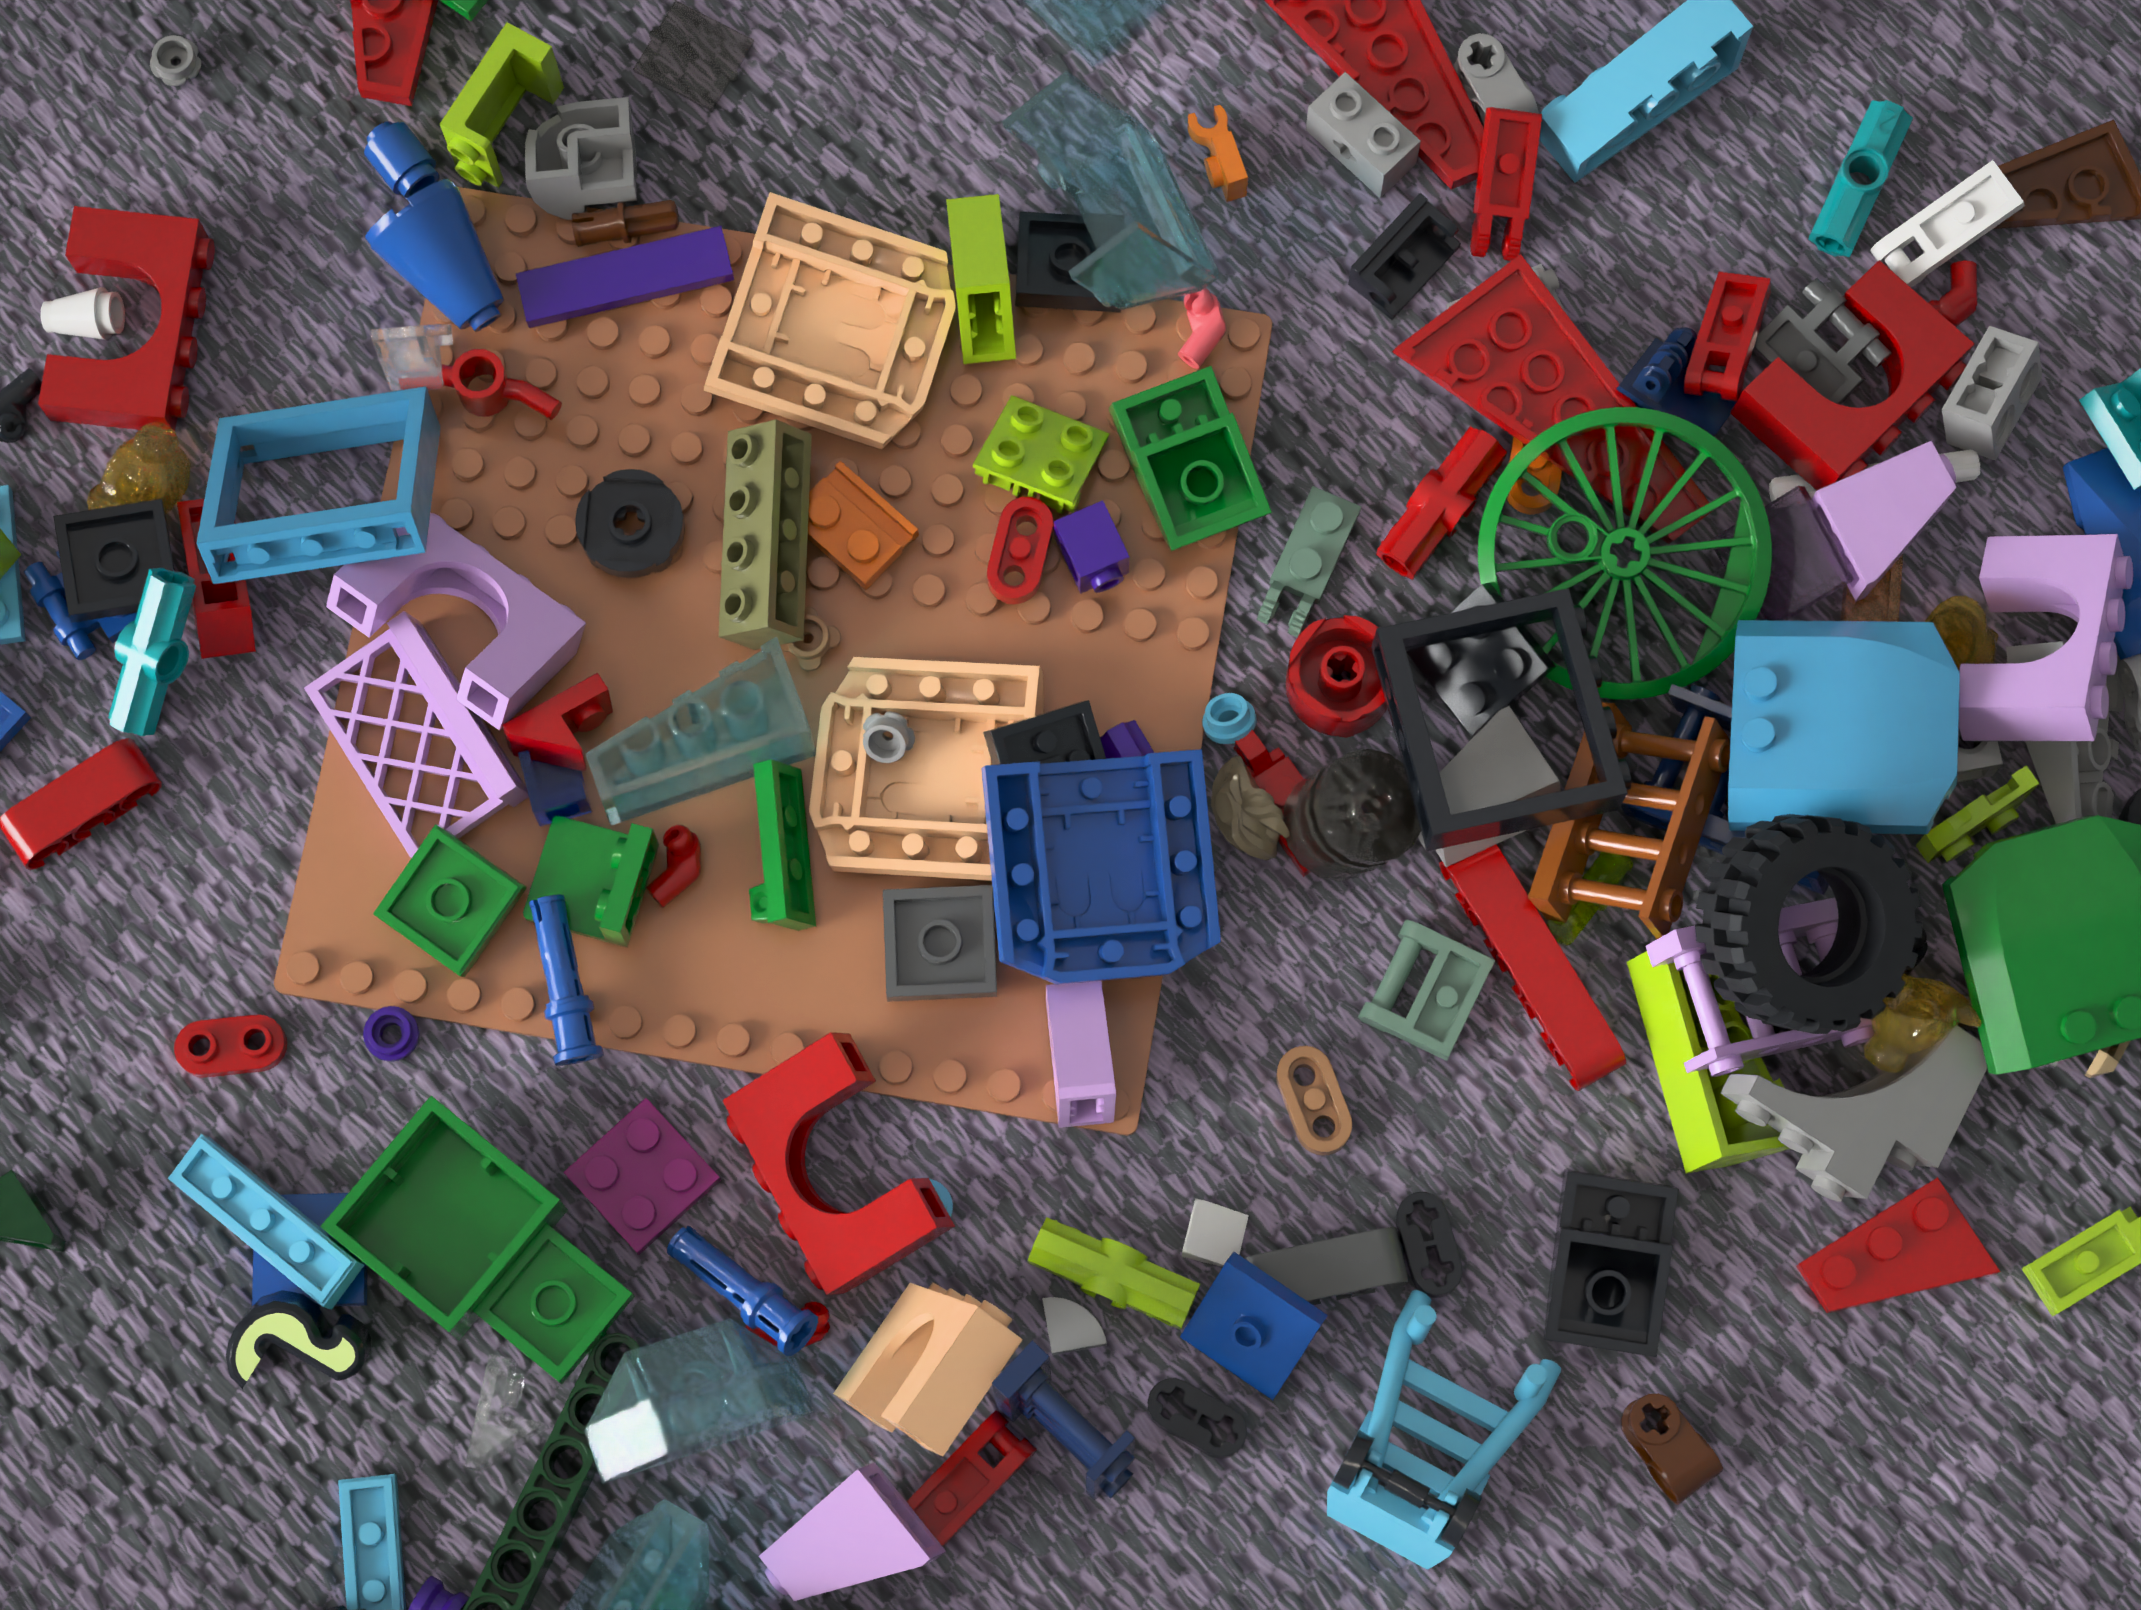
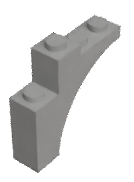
M1923 1023L1919 1033L1893 1063L1872 1078L1846 1090L1826 1095L1809 1096L1777 1086L1759 1075L1730 1074L1721 1094L1738 1105L1735 1111L1742 1118L1759 1126H1766L1768 1124L1780 1132L1778 1140L1782 1144L1796 1152L1802 1153L1795 1169L1813 1180L1811 1188L1828 1199L1841 1202L1843 1197L1867 1199L1886 1160L1908 1171H1912L1914 1166L1938 1168L1987 1070V1064L1981 1041L1956 1024Z

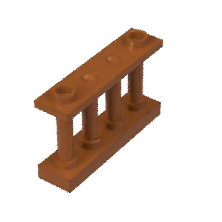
M1602 702L1603 707L1609 706L1615 718L1617 735L1612 741L1617 758H1624L1628 753L1689 762L1680 790L1631 783V789L1627 790L1628 794L1623 801V804L1673 811L1664 840L1601 830L1599 825L1603 814L1553 824L1528 898L1547 920L1567 923L1572 905H1575L1578 901L1640 911L1638 917L1654 937L1659 939L1670 932L1672 922H1676L1681 915L1683 909L1682 892L1721 774L1729 768L1730 739L1717 720L1711 717H1704L1697 741L1632 731V726L1614 703ZM1585 731L1565 790L1599 783ZM1595 851L1653 860L1656 861L1646 890L1582 879L1589 856L1593 855Z

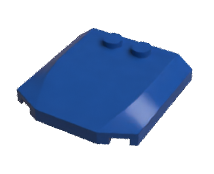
M1202 749L1148 753L1144 756L1057 763L1040 764L1039 761L986 765L981 768L1000 962L1056 985L1163 976L1174 972L1191 959L1221 942Z

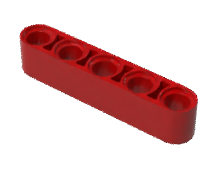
M1497 844L1448 867L1442 861L1439 862V867L1445 880L1451 878L1459 892L1455 896L1474 927L1479 924L1487 939L1483 940L1501 972L1508 971L1516 985L1511 988L1530 1019L1536 1017L1544 1032L1540 1033L1553 1057L1559 1066L1565 1064L1573 1077L1569 1080L1571 1086L1576 1091H1580L1626 1064V1057L1618 1040L1535 905L1528 898L1527 892Z

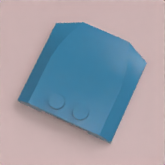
M1738 620L1735 636L1728 782V824L1730 831H1746L1747 827L1759 821L1772 822L1775 816L1795 814L1841 818L1843 821H1853L1867 826L1872 833L1878 834L1929 833L1933 826L1934 817L1946 798L1949 799L1957 785L1960 672L1933 622Z

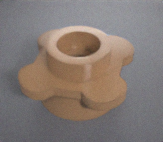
M805 607L804 636L806 634L813 635V641L808 644L801 640L777 646L781 651H789L797 657L802 669L813 671L820 667L821 657L828 649L835 648L840 644L841 634L837 627L827 626L818 617V613L814 608Z

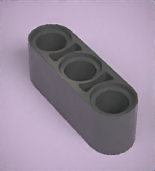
M1396 1227L1365 1231L1244 1258L1312 1305L1321 1304L1320 1299L1336 1296L1337 1300L1375 1293V1288L1390 1284L1391 1289L1409 1283Z

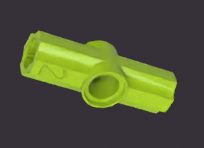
M1046 1217L1027 1260V1263L1081 1286L1080 1290L1095 1298L1096 1294L1112 1300L1111 1306L1123 1310L1126 1307L1146 1314L1150 1318H1155L1170 1327L1180 1330L1185 1323L1200 1287V1284L1147 1261L1148 1257L1128 1245L1104 1237L1100 1241L1082 1233L1076 1228L1061 1224L1057 1220H1052Z

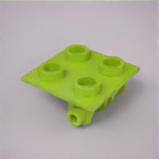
M1011 395L976 457L973 468H976V475L983 477L984 484H992L1010 491L1014 483L1012 495L1018 497L1024 487L1029 489L1027 497L1036 498L1037 494L1040 493V500L1048 507L1056 509L1058 513L1063 514L1065 510L1074 513L1081 499L1082 493H1080V490L1110 433Z

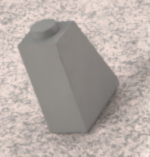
M1510 706L1499 710L1439 772L1451 815L1561 791L1559 779ZM1418 820L1414 821L1417 836L1425 848ZM1524 831L1436 849L1435 851L1444 865L1448 867Z

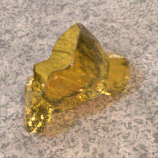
M153 422L141 427L135 434V437L124 441L107 462L100 483L89 491L87 499L88 510L162 499L165 515L171 511L187 491L191 463L186 453L178 446L179 441L175 431L164 423Z
M1903 973L1901 979L1906 982L1904 988L1896 999L1885 997L1882 1000L1886 1005L1884 1011L1871 1020L1875 1034L1864 1044L1865 1057L1878 1069L1897 1073L1903 1070L1908 1054L1933 1047L1945 1038L1959 1023L1980 1027L1982 1022L1965 996L1943 982L1927 978H1913Z

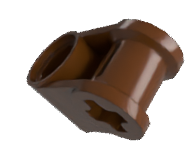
M1659 1393L1647 1394L1629 1403L1623 1410L1621 1430L1625 1438L1647 1465L1648 1471L1655 1482L1675 1504H1681L1723 1471L1722 1463L1706 1440L1693 1429L1669 1397ZM1656 1410L1661 1416V1419L1656 1423L1658 1431L1653 1429L1645 1432L1640 1426V1423L1646 1418L1644 1412L1650 1413Z

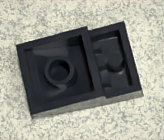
M1564 1169L1548 1290L1544 1340L1657 1357L1673 1250L1671 1239L1679 1188Z

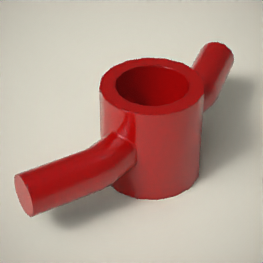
M472 349L464 352L456 359L453 366L432 364L399 369L402 390L436 385L455 388L464 408L469 413L481 417L498 414L507 406L509 400L520 401L550 420L557 416L562 406L561 401L531 383L508 378L501 360L493 352L486 349ZM481 375L493 376L494 382L489 388L482 391L467 389L474 378Z

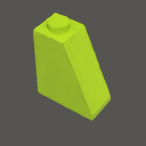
M999 194L946 199L963 364L1016 359L1010 280Z

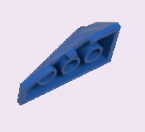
M2105 448L2066 463L2063 466V472L2076 525L2084 530L2085 535L2118 534L2123 555L2130 556L2132 559V586L2130 589H2123L2122 594L2125 606L2124 629L2122 632H2115L2114 637L2117 654L2120 660L2141 654V488L2133 489L2109 448Z

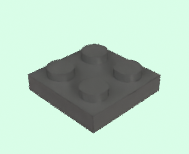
M992 885L883 890L887 1002L997 997Z

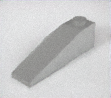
M2067 641L2006 647V664L2039 660L2057 651ZM2118 654L2116 672L2114 675H2107L2105 685L2109 694L2108 715L2106 719H2099L2095 741H2025L2056 824L2088 815L2112 818L2114 794L2111 787L2102 781L2103 771L2108 767L2110 760H2118L2119 742L2109 739L2107 735L2109 711L2122 712L2124 694L2118 677V662L2120 661Z

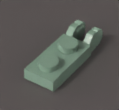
M1312 486L1270 578L1271 586L1260 608L1257 621L1268 625L1278 611L1279 601L1284 590L1302 598L1297 609L1292 613L1287 632L1298 638L1303 631L1314 604L1319 605L1362 506Z

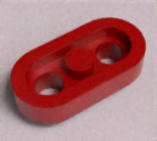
M1019 497L1012 500L1004 507L999 519L987 567V581L992 594L998 600L1007 604H1021L1030 600L1037 593L1041 584L1054 526L1053 516L1049 507L1037 498ZM1023 522H1031L1037 529L1032 535L1025 536L1017 531V527ZM1010 572H1019L1024 576L1023 582L1016 586L1007 584L1004 578Z
M257 1014L200 1020L188 1024L179 1032L174 1044V1053L179 1065L189 1074L196 1077L207 1078L262 1072L274 1068L281 1062L287 1050V1037L283 1028L274 1019L266 1015ZM253 1034H265V1043L260 1049L250 1050L248 1048V1040ZM200 1039H209V1051L205 1055L195 1056L193 1053L194 1044Z

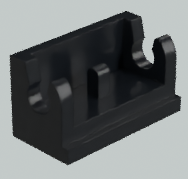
M1419 193L1351 266L1348 285L1393 320L1460 248L1461 243L1454 237L1459 229L1448 217L1429 203L1424 195Z

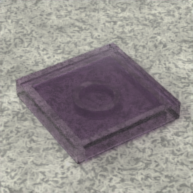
M1797 486L1764 506L1771 533L1772 564L1766 596L1756 620L1787 621L1854 580L1805 486ZM1735 525L1715 536L1710 541L1732 539ZM1731 547L1714 549L1724 569L1726 568Z

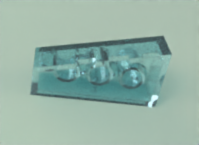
M777 636L761 645V651L740 664L738 661H735L719 671V677L693 693L691 690H688L672 700V706L651 719L647 716L585 753L611 826L754 777L753 764L773 759L790 765L816 755L811 729Z

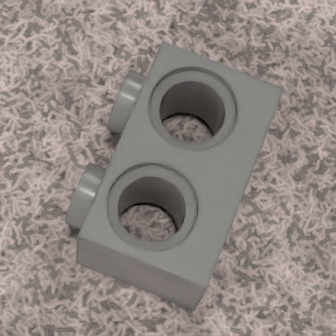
M1992 326L1988 327L1942 408L1947 444L1963 450H1974L1978 455L1996 461L2042 379L2039 342Z

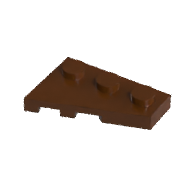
M2114 120L1998 166L2022 198L2025 206L1993 229L2141 219V173Z

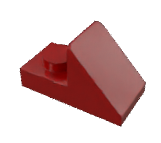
M596 673L502 725L508 748L513 756L579 771L587 770L583 750L573 734L578 731L588 732L597 728L604 722L607 715L613 713L609 690L600 675Z

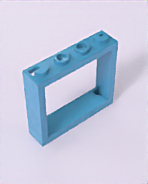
M427 387L219 418L196 543L213 584L425 553L441 429ZM404 440L396 500L234 524L244 464ZM253 445L255 448L254 450L240 451L241 446ZM405 527L407 534H410L398 536L396 528ZM229 553H233L236 561L228 562Z

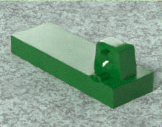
M773 759L755 763L753 766L764 883L749 889L751 919L763 924L771 923L797 931L816 927L802 771L800 768Z

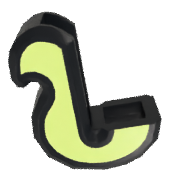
M281 1290L261 1297L243 1315L228 1341L226 1361L230 1377L243 1389L272 1342L334 1380L340 1381L356 1375L361 1370L371 1351V1337L365 1325L352 1315L342 1314L334 1327L331 1328L328 1326L318 1304L304 1294Z

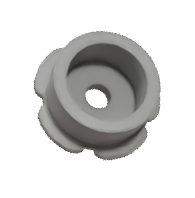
M171 35L164 37L155 44L152 50V57L150 59L151 71L155 77H161L165 84L181 86L185 84L186 79H193L200 72L202 61L197 56L199 50L192 41L181 36ZM174 59H180L181 63L179 65H172Z
M889 711L885 715L874 713L863 724V729L865 730L862 736L864 737V749L872 759L878 762H895L902 758L905 751L912 749L914 745L915 734L913 729L908 728L906 718L896 712ZM884 732H891L893 737L889 738L885 736Z

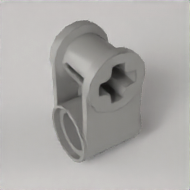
M1478 33L1469 36L1463 41L1453 67L1483 128L1486 108L1489 107L1538 113L1537 104L1530 88L1519 76L1504 51L1502 44L1496 38L1489 34ZM1471 60L1474 62V65L1472 66L1469 63ZM1486 64L1488 66L1487 69L1484 70L1482 65Z

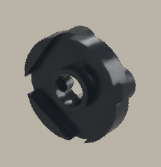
M637 469L614 471L603 477L604 481L597 484L591 492L588 489L578 504L575 525L580 544L591 564L608 574L623 578L642 577L652 572L656 573L667 569L672 562L673 556L682 544L685 531L682 507L672 490L664 485V482L656 475ZM627 512H636L638 520L645 524L642 529L636 530L634 535L627 536L624 534L623 529L615 527L617 521L626 520Z

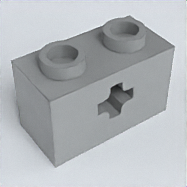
M1346 72L1308 106L1306 131L1379 198L1416 165L1421 141Z

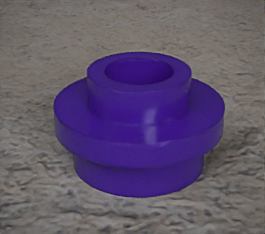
M388 1006L378 1009L368 1018L364 1026L363 1038L367 1049L375 1057L383 1061L395 1062L406 1058L414 1051L419 1041V1027L415 1018L408 1011L400 1007ZM391 1025L399 1026L402 1031L399 1041L394 1044L385 1043L382 1038L383 1031Z

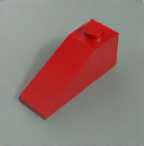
M204 499L177 502L188 576L195 579L194 584L196 585L192 605L201 659L256 652L246 580L213 584L196 544ZM229 553L228 562L236 561L233 553Z

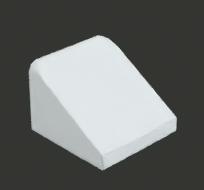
M1195 1198L1182 1257L1223 1267L1233 1252H1236L1238 1255L1240 1254L1249 1215Z

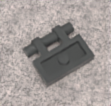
M1816 278L1802 292L1815 307L1804 317L1793 305L1788 304L1758 334L1754 347L1770 363L1779 357L1818 393L1828 400L1841 405L1866 380L1851 364L1863 354L1877 368L1889 358L1892 352L1878 339L1881 334L1870 322L1864 325L1845 306L1847 299L1837 289L1830 291ZM1829 320L1849 340L1839 351L1818 331Z

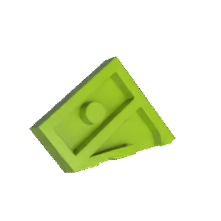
M2024 766L2012 774V778L2007 784L1987 796L1985 794L1981 795L1956 814L1931 829L1928 834H1924L1916 844V847L1927 863L1941 855L1947 863L1956 859L1975 845L1970 838L1986 827L1993 835L2015 822L2020 817L2016 809L2038 786L2039 782L2028 766Z

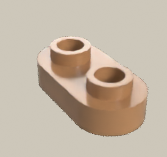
M1311 1046L1292 1048L1281 1058L1276 1080L1297 1138L1301 1145L1313 1154L1322 1156L1334 1154L1340 1151L1348 1142L1352 1131V1118L1328 1057L1317 1048ZM1305 1067L1313 1072L1314 1081L1310 1085L1302 1086L1294 1080L1293 1074L1298 1068ZM1321 1118L1328 1119L1334 1126V1132L1328 1137L1318 1136L1313 1130V1124L1316 1120Z

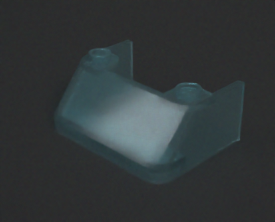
M1065 71L1002 121L1004 128L1036 150L1041 161L1037 165V169L1043 180L1052 189L1057 190L1061 187L1073 196L1097 250L1068 272L1072 280L1093 292L1104 306L1110 307L1113 305L1120 310L1188 295L1204 290L1219 278L1216 264L1160 145L1149 130L1139 121L1068 71Z

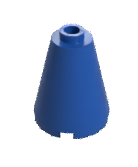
M443 179L408 197L407 200L410 204L397 214L391 209L369 229L365 238L372 250L459 329L462 330L471 326L475 332H478L501 316L497 308L502 304L504 298L459 188L449 179Z

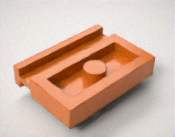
M841 461L835 465V469L826 478L823 477L809 492L808 539L865 590L903 553L902 550L919 536L918 528Z

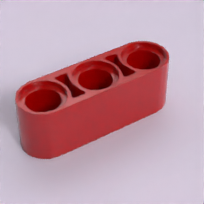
M121 739L100 750L12 806L0 817V828L25 868L28 870L38 869L45 865L43 860L51 854L57 852L58 855H61L91 836L92 834L89 830L103 822L106 826L138 806L136 800L147 793L154 796L162 787V783L134 739Z

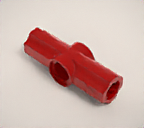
M1470 426L1437 470L1433 468L1426 474L1407 502L1406 512L1394 524L1384 541L1377 548L1376 555L1385 565L1401 576L1414 580L1445 537L1451 538L1457 530L1454 528L1462 515L1466 518L1468 517L1477 502L1476 496L1485 484L1489 482L1495 471L1502 465L1507 451L1499 444L1498 440L1483 429L1478 430Z

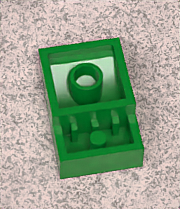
M1212 366L1118 400L1110 405L1108 410L1124 450L1170 551L1177 550L1272 513L1233 413H1229Z

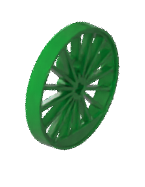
M1614 407L1593 410L1563 420L1539 434L1522 448L1500 475L1487 501L1479 531L1478 569L1481 584L1490 582L1502 597L1497 581V572L1597 562L1598 564L1544 593L1571 588L1602 571L1601 576L1577 604L1584 610L1606 581L1611 578L1588 655H1595L1597 658L1619 581H1621L1632 681L1631 683L1602 681V686L1598 688L1600 698L1642 699L1668 693L1672 684L1683 688L1718 667L1735 650L1738 620H1756L1766 596L1771 573L1772 542L1769 521L1761 496L1744 466L1724 444L1704 429L1675 415L1652 409ZM1616 426L1641 427L1654 431V437L1627 528L1624 525L1614 430ZM1603 428L1605 430L1616 529H1614L1566 441L1567 438L1593 429ZM1663 434L1676 437L1699 451V455L1639 529L1635 530ZM1553 446H1558L1603 529L1587 516L1578 513L1528 473V466L1545 451ZM1705 459L1711 460L1728 479L1733 490L1645 537V533ZM1522 479L1561 510L1564 515L1557 518L1550 528L1503 515L1502 508L1517 480ZM1735 498L1740 500L1732 539L1650 547V544ZM1500 523L1547 537L1548 549L1555 558L1495 563L1494 549L1497 525ZM1573 523L1584 529L1587 535V542L1583 551L1572 554L1560 548L1557 542V532L1561 526ZM1624 540L1632 542L1630 551L1638 554V560L1629 561L1624 568L1617 566V556L1610 553V547H1618ZM1731 547L1723 579L1650 558L1653 555ZM1647 566L1720 587L1710 618L1649 570ZM1640 575L1706 627L1692 664H1689L1685 659ZM1630 580L1635 585L1679 666V670L1674 674L1650 681L1641 680ZM1556 631L1542 647L1546 654L1558 642ZM1553 662L1556 667L1545 677L1573 690L1567 669Z

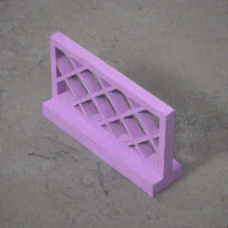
M403 611L387 622L390 629L314 680L304 689L405 850L412 858L420 847L411 833L416 810L441 814L439 825L457 838H460L508 804L515 807L530 797L531 794L484 720L456 700L460 683L422 623ZM392 646L400 658L396 682L371 678L375 658ZM361 668L360 676L352 675V673ZM409 674L417 686L407 684ZM341 681L358 683L351 713L333 710L323 693ZM369 686L394 690L387 719L362 715ZM405 692L423 695L428 702L423 726L398 721ZM436 717L444 729L434 728ZM340 719L349 720L347 730L341 723ZM360 722L385 727L379 756L362 754L355 745ZM396 729L422 733L415 763L390 759ZM432 735L450 738L456 746L451 770L426 765ZM464 760L472 773L462 772ZM367 762L377 764L375 775ZM388 766L413 770L407 800L388 797L384 791L383 786ZM424 773L449 777L443 807L418 803ZM460 779L479 782L489 800L471 812L454 809ZM394 806L405 808L403 819ZM452 817L461 818L450 826Z

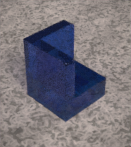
M529 750L518 753L532 810L539 826L551 824L555 816L573 818L592 813L582 771L535 761Z

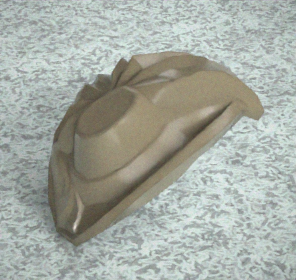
M1235 755L1220 768L1213 782L1211 807L1217 826L1226 840L1238 850L1262 860L1273 859L1277 855V843L1280 835L1285 839L1290 836L1289 830L1283 821V813L1274 804L1273 797L1258 787L1241 756Z

